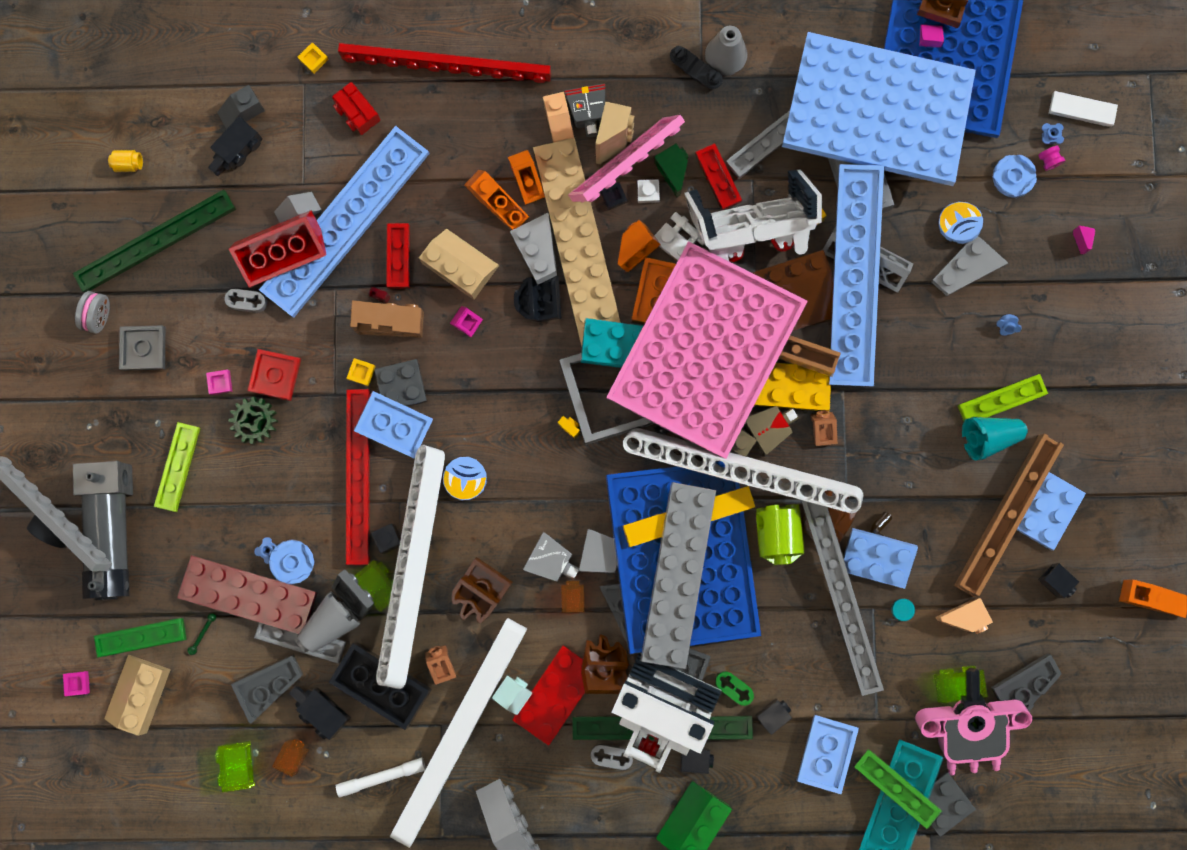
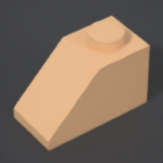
M564 92L544 96V108L553 143L574 138Z
M981 598L971 599L936 617L937 621L967 632L975 631L976 634L987 630V625L993 623Z

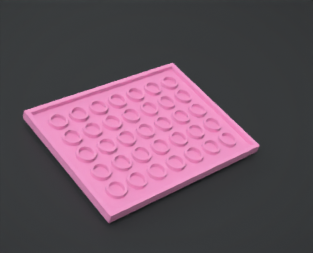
M688 241L606 398L726 459L793 331L807 300Z

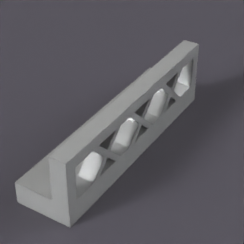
M836 226L823 248L825 255L832 259L835 257V252L828 248L832 241L835 242ZM880 246L879 265L881 272H879V283L898 293L910 274L913 263ZM895 273L901 276V279L896 285L889 281L887 274Z

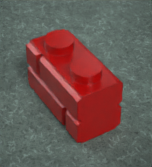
M350 82L332 96L335 102L333 108L340 116L343 114L348 119L346 124L353 132L357 130L360 135H363L380 122L381 119L378 113L353 82Z

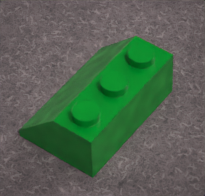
M691 781L656 839L669 850H707L732 808L694 781Z

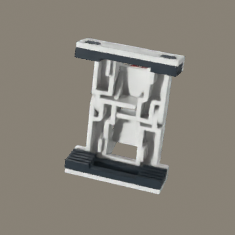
M801 169L788 171V192L790 193L788 198L756 203V205H745L710 213L708 209L703 208L701 196L697 189L684 193L691 219L705 246L709 248L711 253L731 262L738 261L743 257L745 244L756 243L757 240L765 241L771 239L774 247L781 252L791 249L794 245V250L797 254H804L808 249L810 230L815 229L818 223H822V194Z
M639 653L629 677L622 687L612 713L622 717L620 725L634 731L623 756L626 758L630 756L656 768L655 771L660 773L671 749L686 756L690 749L701 754L715 722L710 717L722 690L673 667L640 661L642 653ZM649 736L653 737L654 741L649 740Z

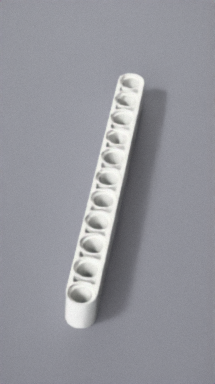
M641 428L630 430L623 440V447L628 453L848 513L857 512L862 505V490L859 487L734 453H729L725 459L692 442ZM631 437L636 438L639 444L633 443ZM652 443L658 444L661 449H655L652 446ZM673 449H678L682 455H676ZM694 455H700L704 461L696 460ZM715 461H722L725 467L718 466ZM737 467H744L747 472L742 473ZM759 473H766L769 478H762ZM786 478L791 484H784L780 479ZM808 484L813 490H806L802 485ZM825 491H833L835 495L828 496L825 494ZM847 497H855L858 501L850 502Z
M421 445L415 456L376 675L378 685L402 689L407 680L445 454L442 450L426 445Z
M509 618L505 621L390 835L394 840L409 848L411 847L525 635L526 627Z

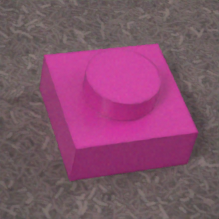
M228 369L206 373L209 395L233 392L231 375Z
M88 671L63 674L64 696L90 693Z

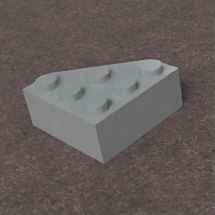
M498 779L476 791L492 842L497 850H540L538 844L534 843L530 832L526 829L528 824L524 815H520L516 803L512 800L514 795L509 785L504 786L501 779Z

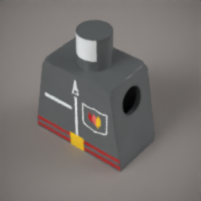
M605 83L565 90L566 103L575 127L578 129L585 128L586 137H596L598 135L597 125L601 123L605 106Z

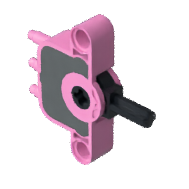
M969 668L965 671L966 696H961V700L953 708L951 706L925 708L918 711L915 716L916 723L925 737H938L939 747L947 759V769L951 776L955 775L956 763H969L970 771L977 773L979 761L992 760L993 770L999 771L1001 758L1006 756L1009 751L1010 730L1026 728L1032 722V715L1020 700L996 701L986 704L985 699L980 694V672L974 668Z

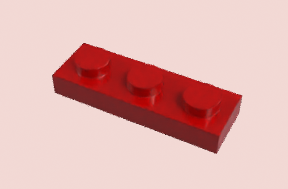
M714 143L696 151V158L721 210H726L741 203V196L716 144Z
M388 223L387 288H409L410 225L409 223Z

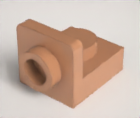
M826 410L818 411L817 414H811L815 446L838 444L837 419L834 414Z
M446 645L433 647L425 653L426 664L435 685L456 678Z

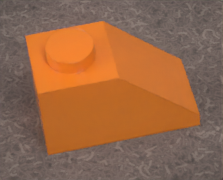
M526 150L508 157L525 205L545 198L529 151Z
M640 220L632 223L622 235L618 265L627 272L632 270L661 245L650 229Z

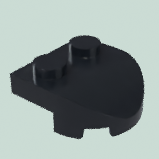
M555 276L538 285L534 277L524 279L522 281L523 284L514 293V306L517 312L526 319L536 322L561 319L559 276Z

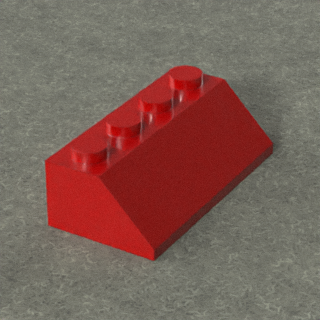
M312 210L236 241L229 248L248 287L257 285L327 255L322 231Z

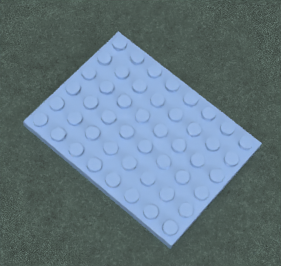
M808 32L782 147L858 165L884 166V171L953 186L957 176L975 70Z

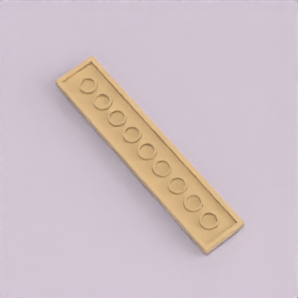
M575 138L533 147L582 346L584 321L586 318L621 322L591 202H572L568 196L569 193L585 181Z

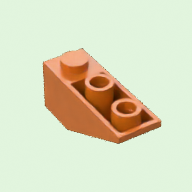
M478 170L465 183L464 186L511 230L520 227L529 218L522 208L486 171Z
M1133 579L1123 580L1119 602L1186 618L1187 595Z

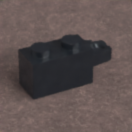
M238 116L210 147L215 155L213 156L214 161L208 167L209 170L216 176H219L225 169L227 171L230 168L235 170L237 167L242 166L251 151L258 149L263 140L262 137Z
M295 686L289 693L297 701L295 706L297 707L296 711L300 713L298 717L306 724L311 723L316 728L315 732L322 739L327 738L330 740L334 738L351 718L319 688L313 691L308 689L305 692L299 686Z

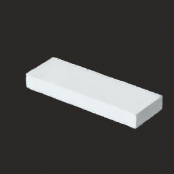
M1054 91L1048 114L1112 127L1115 122L1118 105Z

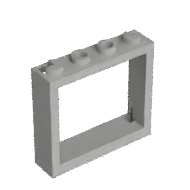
M581 353L560 359L561 368L585 445L627 433L634 428H643L655 424L646 418H642L592 434L570 366L581 362Z

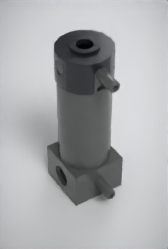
M119 461L73 464V495L80 496L82 500V534L88 537L98 550L105 553L106 558L112 563L108 571H91L83 563V599H94L95 601L118 599V597L130 596L127 560L126 496L133 495L132 465Z

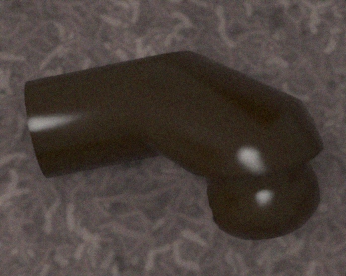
M883 512L873 523L870 533L883 536L880 532L892 520V516L888 512Z

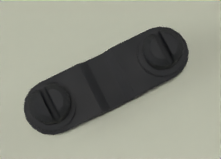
M676 46L671 50V61L691 78L710 89H717L722 85V75L710 65L701 61L689 50L682 46Z

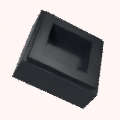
M620 182L600 191L607 210L628 203Z

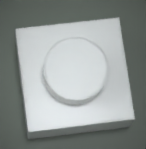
M659 179L637 180L638 203H659Z

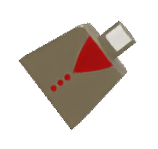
M775 406L749 416L744 426L750 436L757 440L755 444L764 457L793 433L789 424L798 420V416L792 408L781 414L778 407Z

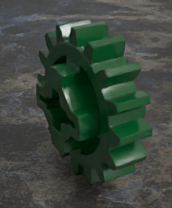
M251 397L250 402L244 398L243 405L235 404L238 409L230 411L234 418L228 419L229 422L234 423L230 430L237 431L234 435L235 438L239 439L242 437L241 442L247 443L249 440L252 445H255L256 440L264 443L263 437L271 438L269 432L276 431L272 425L278 423V420L272 417L277 413L274 410H270L272 407L270 403L265 404V400L262 398L257 402L255 397ZM253 407H259L263 409V412L257 413ZM252 417L257 418V419L254 421V425H252V424L249 423V422L252 421ZM250 429L253 435H248L243 430Z

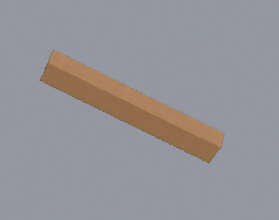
M790 335L778 359L833 377L841 353Z
M1045 433L1038 435L954 584L956 588L972 597L980 596L1064 444L1052 440Z

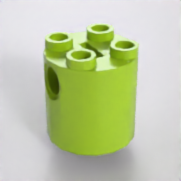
M799 504L786 505V507L770 505L766 506V508L756 509L759 556L774 565L792 564L804 554Z

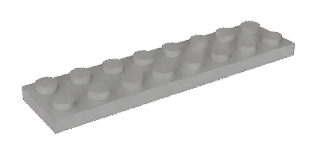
M671 482L640 659L642 662L686 669L716 490Z

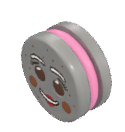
M86 291L81 296L76 307V327L79 330L89 331L94 334L101 332L109 315V298L104 294Z

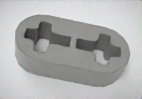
M231 289L225 295V303L234 310L260 313L267 307L266 297L256 291ZM236 294L240 299H244L243 302L236 301L235 305L231 301V298H235ZM258 297L262 303L257 304V307L249 303V300L255 301Z
M598 744L591 751L592 761L599 766L626 770L633 763V758L628 756L629 762L626 761L624 765H620L619 760L613 759V755L621 756L625 752V748ZM604 749V753L611 755V757H603L602 761H598V756H595L594 753Z

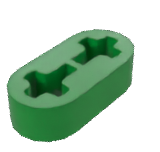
M722 671L716 676L715 684L718 689L722 690L723 693L736 703L746 706L753 701V690L732 673ZM722 676L725 678L730 676L729 681L734 685L732 689L727 685L724 687L720 686L722 684L720 680ZM736 688L741 691L747 689L748 700L742 699L740 701V695L735 692Z

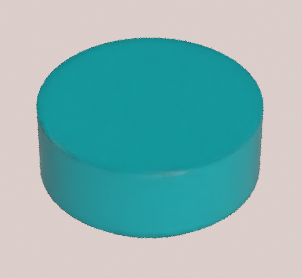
M898 599L892 604L891 612L895 619L908 621L914 616L915 607L908 599Z

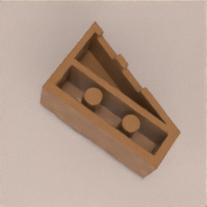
M352 300L350 327L358 335L422 338L424 312L422 308H418L419 306L415 304L399 306L394 303L381 304Z

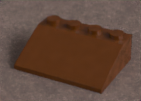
M824 250L752 272L807 300L793 331L832 319L833 277Z

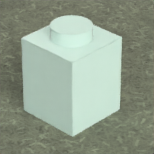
M507 676L492 699L506 710L518 715L532 695V692L526 688L528 684L521 678L513 679Z

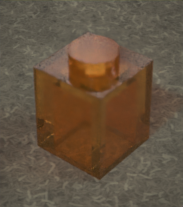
M566 581V585H561L562 612H585L584 585H579V581Z
M297 739L284 742L272 767L293 777L297 775L309 750L304 747L305 744Z

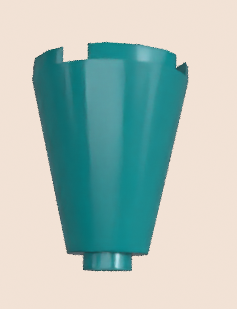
M971 417L966 419L962 425V437H966L967 444H964L965 450L975 461L984 460L1023 441L1028 433L1026 424L1020 419Z

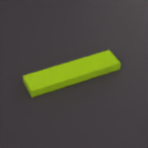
M1038 374L958 405V409L963 421L971 417H990L1045 396L1048 392L1041 375Z
M177 422L154 507L174 512L178 511L200 432L199 427Z

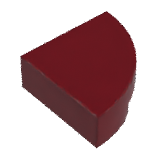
M371 287L368 293L370 297L382 303H388L390 299L387 292L375 287Z

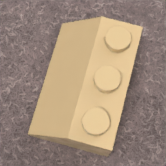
M605 102L596 139V164H602L626 148L627 142H632L635 116L631 115V107Z
M448 229L435 237L419 257L424 266L473 300H475L499 267L497 263Z
M128 655L104 719L116 728L138 736L146 734L171 669Z

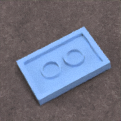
M372 391L354 431L415 459L416 452L421 446L433 419Z
M1049 472L1019 524L1017 531L1051 551L1054 550L1086 493Z
M852 528L843 559L848 574L905 589L918 547L911 543Z
M814 715L796 781L842 794L859 728Z

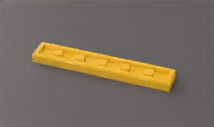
M749 486L715 496L711 521L754 508L755 504ZM666 512L623 525L628 546H636L662 537Z

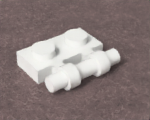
M675 212L670 219L676 225L672 228L669 224L665 223L655 234V237L661 244L659 247L678 262L688 241L693 244L697 241L702 246L705 244L697 229L688 223L689 220ZM681 229L691 236L688 240L679 234Z

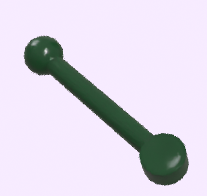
M211 613L208 615V621L194 645L187 650L189 655L197 653V646L210 624L216 620L215 614Z

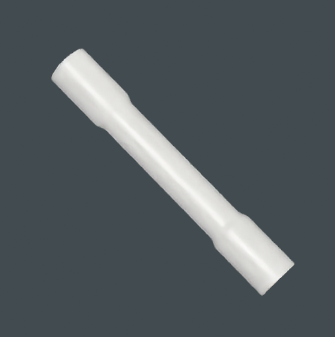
M418 758L394 768L336 784L337 795L340 798L393 779L423 772L426 770L424 759Z

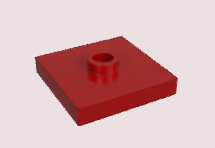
M257 349L247 391L291 401L301 359Z

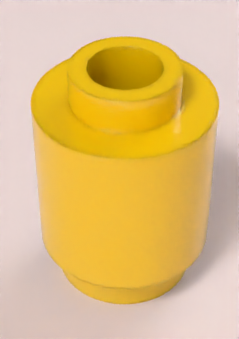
M113 150L112 154L108 157V164L114 172H136L142 169L143 158L141 153L135 150Z

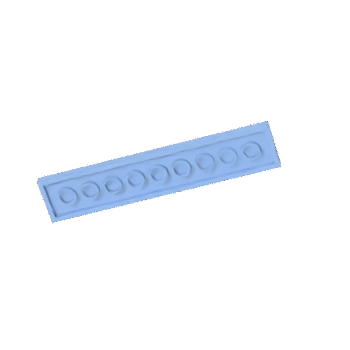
M395 126L317 219L322 231L327 255L267 280L259 291L294 318L429 155V151Z
M839 165L830 349L841 354L833 377L829 376V385L874 386L884 166Z

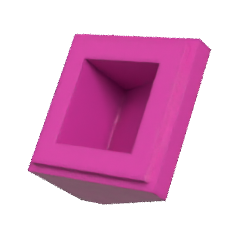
M921 25L919 46L941 48L944 43L943 27Z
M1085 226L1075 228L1073 235L1080 254L1084 255L1092 249L1095 229Z
M461 306L450 324L469 337H472L483 319L467 307Z

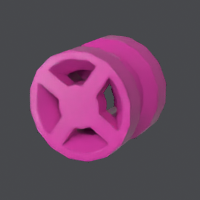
M1058 145L1038 155L1040 160L1044 162L1045 171L1054 169L1065 162V158L1059 153L1060 148Z

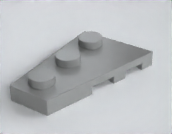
M549 213L510 231L537 285L557 276Z
M978 236L973 241L968 242L931 282L948 296L1007 265L1008 262Z

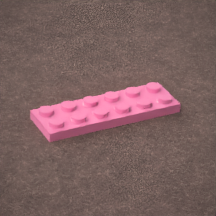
M682 116L664 117L569 193L568 196L572 202H592L597 199L602 189L610 188L616 183L615 179L618 176L629 173L632 170L631 166L635 162L639 163L646 159L651 149L659 148L664 144V139L667 136L671 137L679 132L680 126L685 122Z

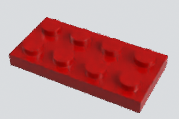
M563 645L531 691L532 695L518 715H515L512 719L548 746L585 693L581 674L583 659Z

